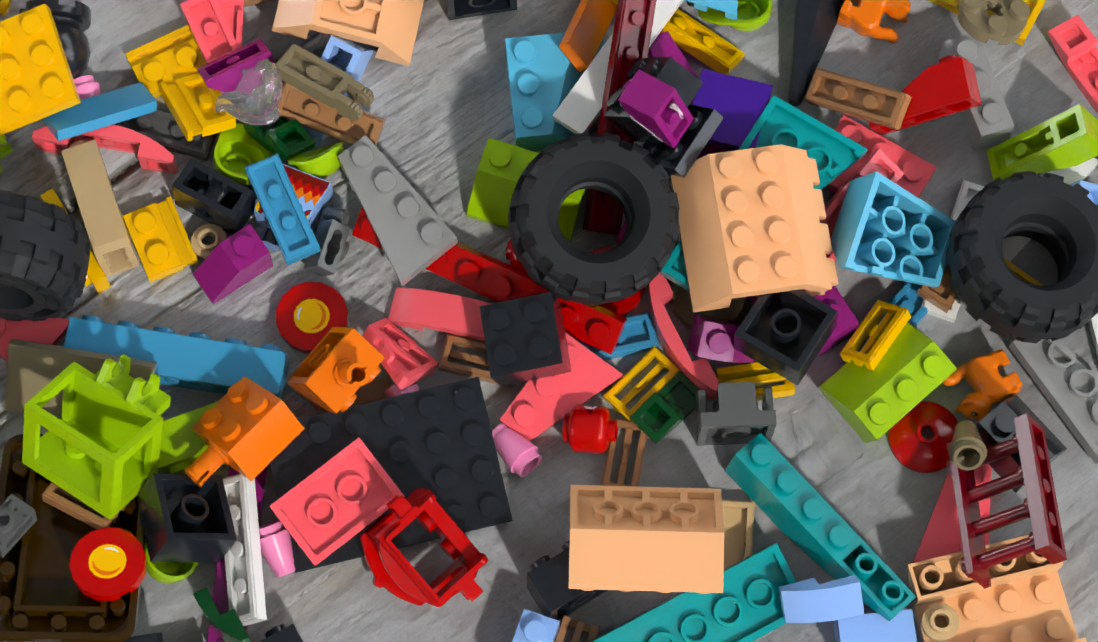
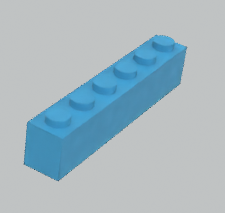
M82 315L81 319L70 317L64 347L117 356L125 354L130 358L157 362L156 374L160 376V384L224 395L234 383L239 382L246 376L278 398L283 399L285 381L290 364L287 352H283L281 347L272 344H262L259 348L246 346L247 343L245 341L235 338H226L225 342L210 340V336L198 332H191L189 336L175 334V331L160 326L154 327L153 330L141 329L139 325L129 321H118L117 325L103 323V319L92 315Z

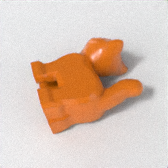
M845 0L840 9L837 24L846 28L850 27L861 36L888 40L894 44L899 40V36L891 28L880 27L882 16L886 13L893 19L907 23V15L910 11L911 3L909 0ZM852 1L857 3L858 5L853 6Z
M1003 349L996 350L988 355L974 357L969 362L957 367V370L942 382L946 386H955L965 378L974 390V392L969 393L961 400V403L956 408V413L962 412L966 418L975 419L979 422L989 413L993 404L1000 402L1007 395L1014 396L1021 391L1020 389L1023 384L1016 372L1002 377L998 371L1003 369L1005 365L1010 364Z

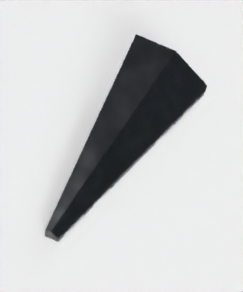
M797 0L788 100L790 105H801L816 67L837 25L839 12L845 0Z

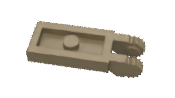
M292 44L273 66L272 75L329 107H335L340 115L352 121L359 120L363 114L361 106L357 103L368 107L375 99L371 89L354 80L353 76L296 44Z

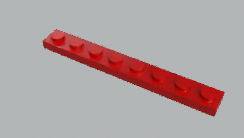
M362 207L352 235L382 249V245ZM459 241L425 268L496 302L549 292L542 286H538L526 272ZM559 299L565 332L571 337L611 355L618 344L627 319L598 305H583L582 303L566 302Z

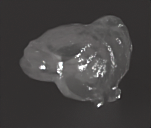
M264 59L257 62L253 68L243 69V77L235 91L226 92L218 96L215 101V112L219 113L224 110L240 122L254 126L270 125L276 122L280 117L278 103L283 93V82L279 68L275 63Z

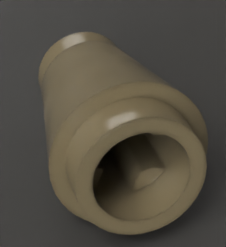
M968 420L961 421L956 425L949 450L951 461L962 470L969 471L978 468L987 456V448L977 426Z

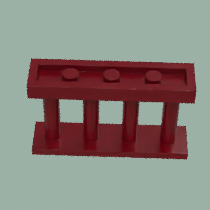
M1028 413L1014 418L1016 433L1013 434V438L988 447L986 459L979 466L981 467L1019 453L1021 466L1018 467V471L976 486L974 470L968 471L958 468L951 461L950 456L946 461L948 472L953 480L964 556L961 558V565L966 576L972 578L983 588L992 586L989 567L1035 551L1053 565L1067 560L1045 430ZM952 442L947 443L948 453ZM1022 485L1025 486L1027 498L1024 499L1023 504L981 519L978 501ZM1030 518L1032 532L1029 533V537L986 552L984 534Z

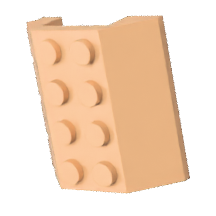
M780 144L713 153L697 159L685 178L670 175L671 185L674 193H677L680 207L679 233L693 312L730 308L731 299L799 289H802V291L811 296L825 295V292L831 290L832 286L839 284L835 261L832 258L826 257V255L833 253L828 224L820 223V220L826 219L822 191L813 188V186L820 184L816 159L809 158L807 150Z

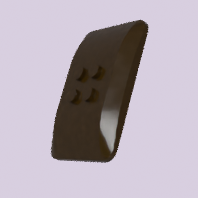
M23 434L10 438L4 446L2 455L0 506L13 494L35 509L38 520L4 558L0 556V641H126L133 635L136 628L141 584L131 594L129 591L126 595H122L121 599L115 601H97L84 595L73 581L69 567L71 552L81 538L97 529L43 501L42 494L51 481L22 463ZM135 496L126 505L124 511L118 513L119 518L115 523L112 522L110 524V528H121L132 533L140 541L144 549L145 534ZM66 498L67 500L79 505L78 503ZM83 507L84 509L96 514L95 512Z

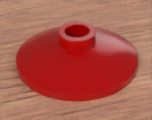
M921 401L889 429L888 440L890 449L895 458L912 471L919 473L940 471L947 467L946 461L949 459L947 443L952 442L958 421L945 407L934 402ZM923 428L930 429L933 432V438H923L921 430Z

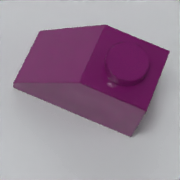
M261 39L197 69L199 76L208 88L253 102L258 99L263 100L276 94L277 90L284 86L283 80L272 75L275 61L270 50Z
M639 69L634 77L625 83L621 96L618 99L630 117L672 148L676 147L694 119L674 87Z
M249 224L220 242L193 273V276L211 303L215 304L273 267V262L269 250Z
M695 313L687 347L695 356L729 363L756 362L734 349V334L742 322Z

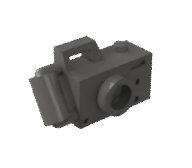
M331 207L323 209L320 222L314 223L312 228L321 252L307 257L304 269L321 277L335 274L339 262L345 258L349 250V243L346 241L350 231L348 223L351 219V213L349 210Z
M13 494L0 506V556L2 558L38 520L35 509Z

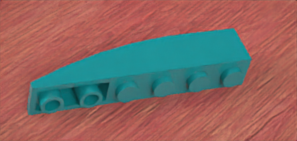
M761 433L734 455L725 472L786 536L831 577L837 580L856 575L861 585L862 600L866 605L886 620L891 621L916 598V595Z

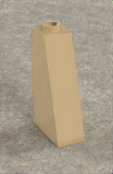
M80 140L72 143L68 149L62 150L61 153L94 255L106 277L140 266L96 140Z

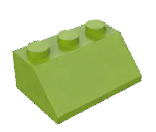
M488 138L476 172L466 216L508 229V212L513 191L523 171L539 153ZM589 189L573 192L564 200L560 207L558 223L562 234L569 243L571 242Z
M907 323L874 371L868 370L865 364L862 367L857 366L851 360L849 363L846 362L818 388L863 442L868 443L882 437L956 371L957 368L932 339Z

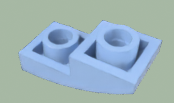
M856 575L818 584L815 578L779 587L785 623L827 622L864 614L861 585Z

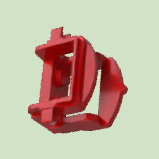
M417 487L406 498L397 494L386 504L390 511L378 519L360 537L364 558L374 575L373 585L378 588L384 587L399 599L418 606L428 603L441 607L459 592L467 600L470 599L473 602L483 593V590L474 579L477 576L478 570L489 561L487 556L478 551L435 500L437 497L429 489ZM415 518L428 532L431 533L434 530L443 540L439 544L440 547L454 561L429 585L391 542Z

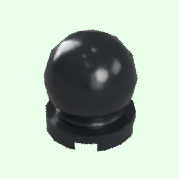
M59 0L27 1L26 9L20 8L19 14L42 4H46L50 8L73 79L80 77L87 69L91 54L88 38L83 33L91 25L90 8L76 0L75 7L59 5Z

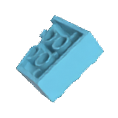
M565 33L505 38V56L515 146L531 151H541L556 141L559 142L569 138L571 135H575L553 120L552 117L585 72V70L579 72L559 48ZM602 40L595 57L607 41Z
M876 171L850 181L831 237L832 250L842 269L935 288L939 287L946 266V250L949 247V235L955 221Z

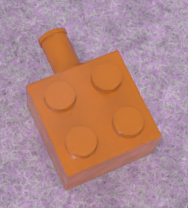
M332 327L285 382L315 410L337 414L339 410L344 412L354 403L357 398L354 393L360 386L370 383L381 370L379 364L385 357L354 328Z
M244 376L239 382L234 383L212 408L206 410L200 420L192 427L208 448L188 468L186 467L184 472L194 483L201 487L224 463L252 481L305 428L282 399Z

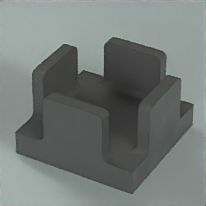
M754 382L719 383L717 387L718 401L713 403V412H707L705 389L697 390V446L748 444L760 433L771 442L777 424L776 410L773 408L772 387H764L762 410H758Z

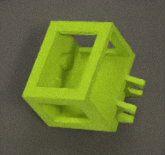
M125 354L120 356L119 363L111 358L106 359L101 370L96 374H93L74 361L24 404L22 463L109 520L138 495L153 473H158L163 417L160 415L170 407L171 396L159 389L160 376L157 374H150L146 386V380L141 377L134 379L129 376L131 358ZM63 390L62 419L60 420L42 407ZM40 426H43L48 431L40 437Z

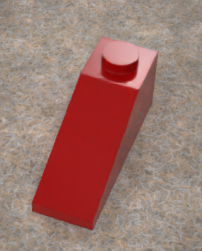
M950 55L941 58L939 64L927 67L901 91L912 98L899 130L982 105L974 65L962 56ZM869 122V127L881 135L898 131Z

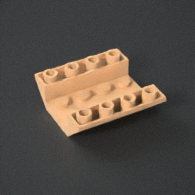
M279 0L272 31L304 40L307 39L309 30L376 46L375 58L409 66L424 0Z
M570 485L568 589H581L584 591L619 590L622 592L657 591L660 593H723L724 524L721 489Z
M1029 535L985 545L986 552L1027 538ZM963 551L907 565L909 587L916 595V598L911 601L912 610L922 642H938L927 637L921 627V618L924 611L929 606L937 603L951 606L958 614L960 623L957 633L951 639L943 642H1087L1086 637L1078 639L1058 570L1063 566V562L1053 565L1035 551L989 567L992 586L988 588H983L972 578L966 576L961 565V558L964 556ZM939 615L934 618L937 627L945 628L947 626L945 617Z

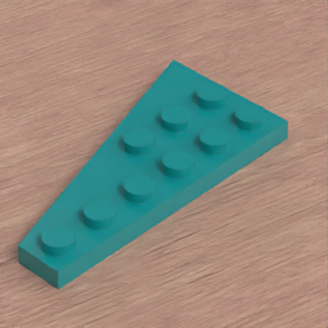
M773 95L738 149H748L760 131L756 148L783 144L807 150L808 157L816 159L820 184L813 186V188L822 190L866 155L868 150ZM680 239L669 260L661 270L660 275L689 291Z

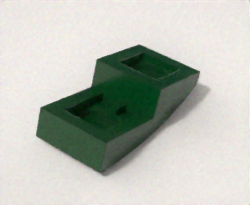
M275 105L244 119L246 131L273 155L278 154L280 159L285 161L314 148L316 145L314 139L296 119L288 121L285 117L274 113Z
M679 371L658 393L654 392L629 419L651 441L657 444L696 409L697 390L700 389Z
M207 587L193 594L207 621L224 642H251L235 609L221 615Z

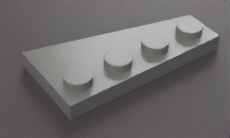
M366 135L338 156L339 163L358 201H360L372 229H374L402 287L458 243V237Z
M1042 339L1038 343L1014 340L1009 346L1010 350L1093 462L1098 464V373L1094 369L1088 370L1076 359L1077 355L1059 339L1055 341Z

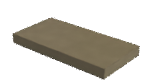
M12 339L8 345L5 410L24 413V404L74 361L93 374H96L101 370L106 359L111 358L119 363L120 356ZM131 358L129 376L134 379L141 377L146 380V386L150 374H156L157 362ZM63 390L42 407L58 419H62Z

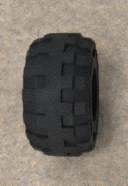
M587 132L571 135L569 138L554 142L543 149L528 164L519 177L511 197L508 212V230L517 260L520 261L527 275L538 286H542L549 292H552L557 298L566 302L573 301L583 305H601L618 302L634 295L646 287L661 272L669 260L677 241L680 227V207L677 193H674L669 181L670 176L661 164L658 165L648 155L649 151L637 143L631 144L620 139L618 135L608 133L598 135L588 134ZM581 189L599 190L611 196L620 205L626 218V230L621 242L615 248L606 253L591 254L575 248L566 240L560 230L558 216L562 203L573 192Z
M1025 171L1013 173L1009 178L1001 179L999 177L971 198L955 221L949 235L950 242L946 250V266L949 267V271L952 273L950 284L957 298H963L967 304L965 310L976 321L979 319L983 320L991 326L989 331L1004 338L1009 334L1016 336L1017 341L1026 343H1038L1042 339L1055 341L1067 337L1077 329H1081L1098 313V204L1095 205L1087 197L1090 193L1087 189L1078 183L1074 186L1064 183L1063 176L1046 172L1043 176H1037L1035 172ZM1022 236L1042 244L1051 253L1056 262L1058 282L1053 285L1039 286L1020 279L1010 270L1004 260L1002 240L1007 237Z
M0 190V318L11 321H44L47 318L54 319L60 317L72 309L76 298H80L83 293L90 258V244L86 242V230L74 215L67 214L63 208L55 204L43 202L41 199L33 196H24L12 193V191Z

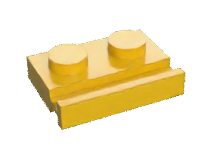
M188 25L125 53L138 82H142L154 98L161 96L160 83L165 82L166 85L174 84L175 79L198 73V68L206 65Z
M198 73L175 79L174 84L166 85L165 82L160 83V95L187 141H192L193 136L201 134L202 137L236 128V117L222 93L208 88Z
M171 196L158 204L155 202L123 215L150 283L184 269L183 267L199 263Z

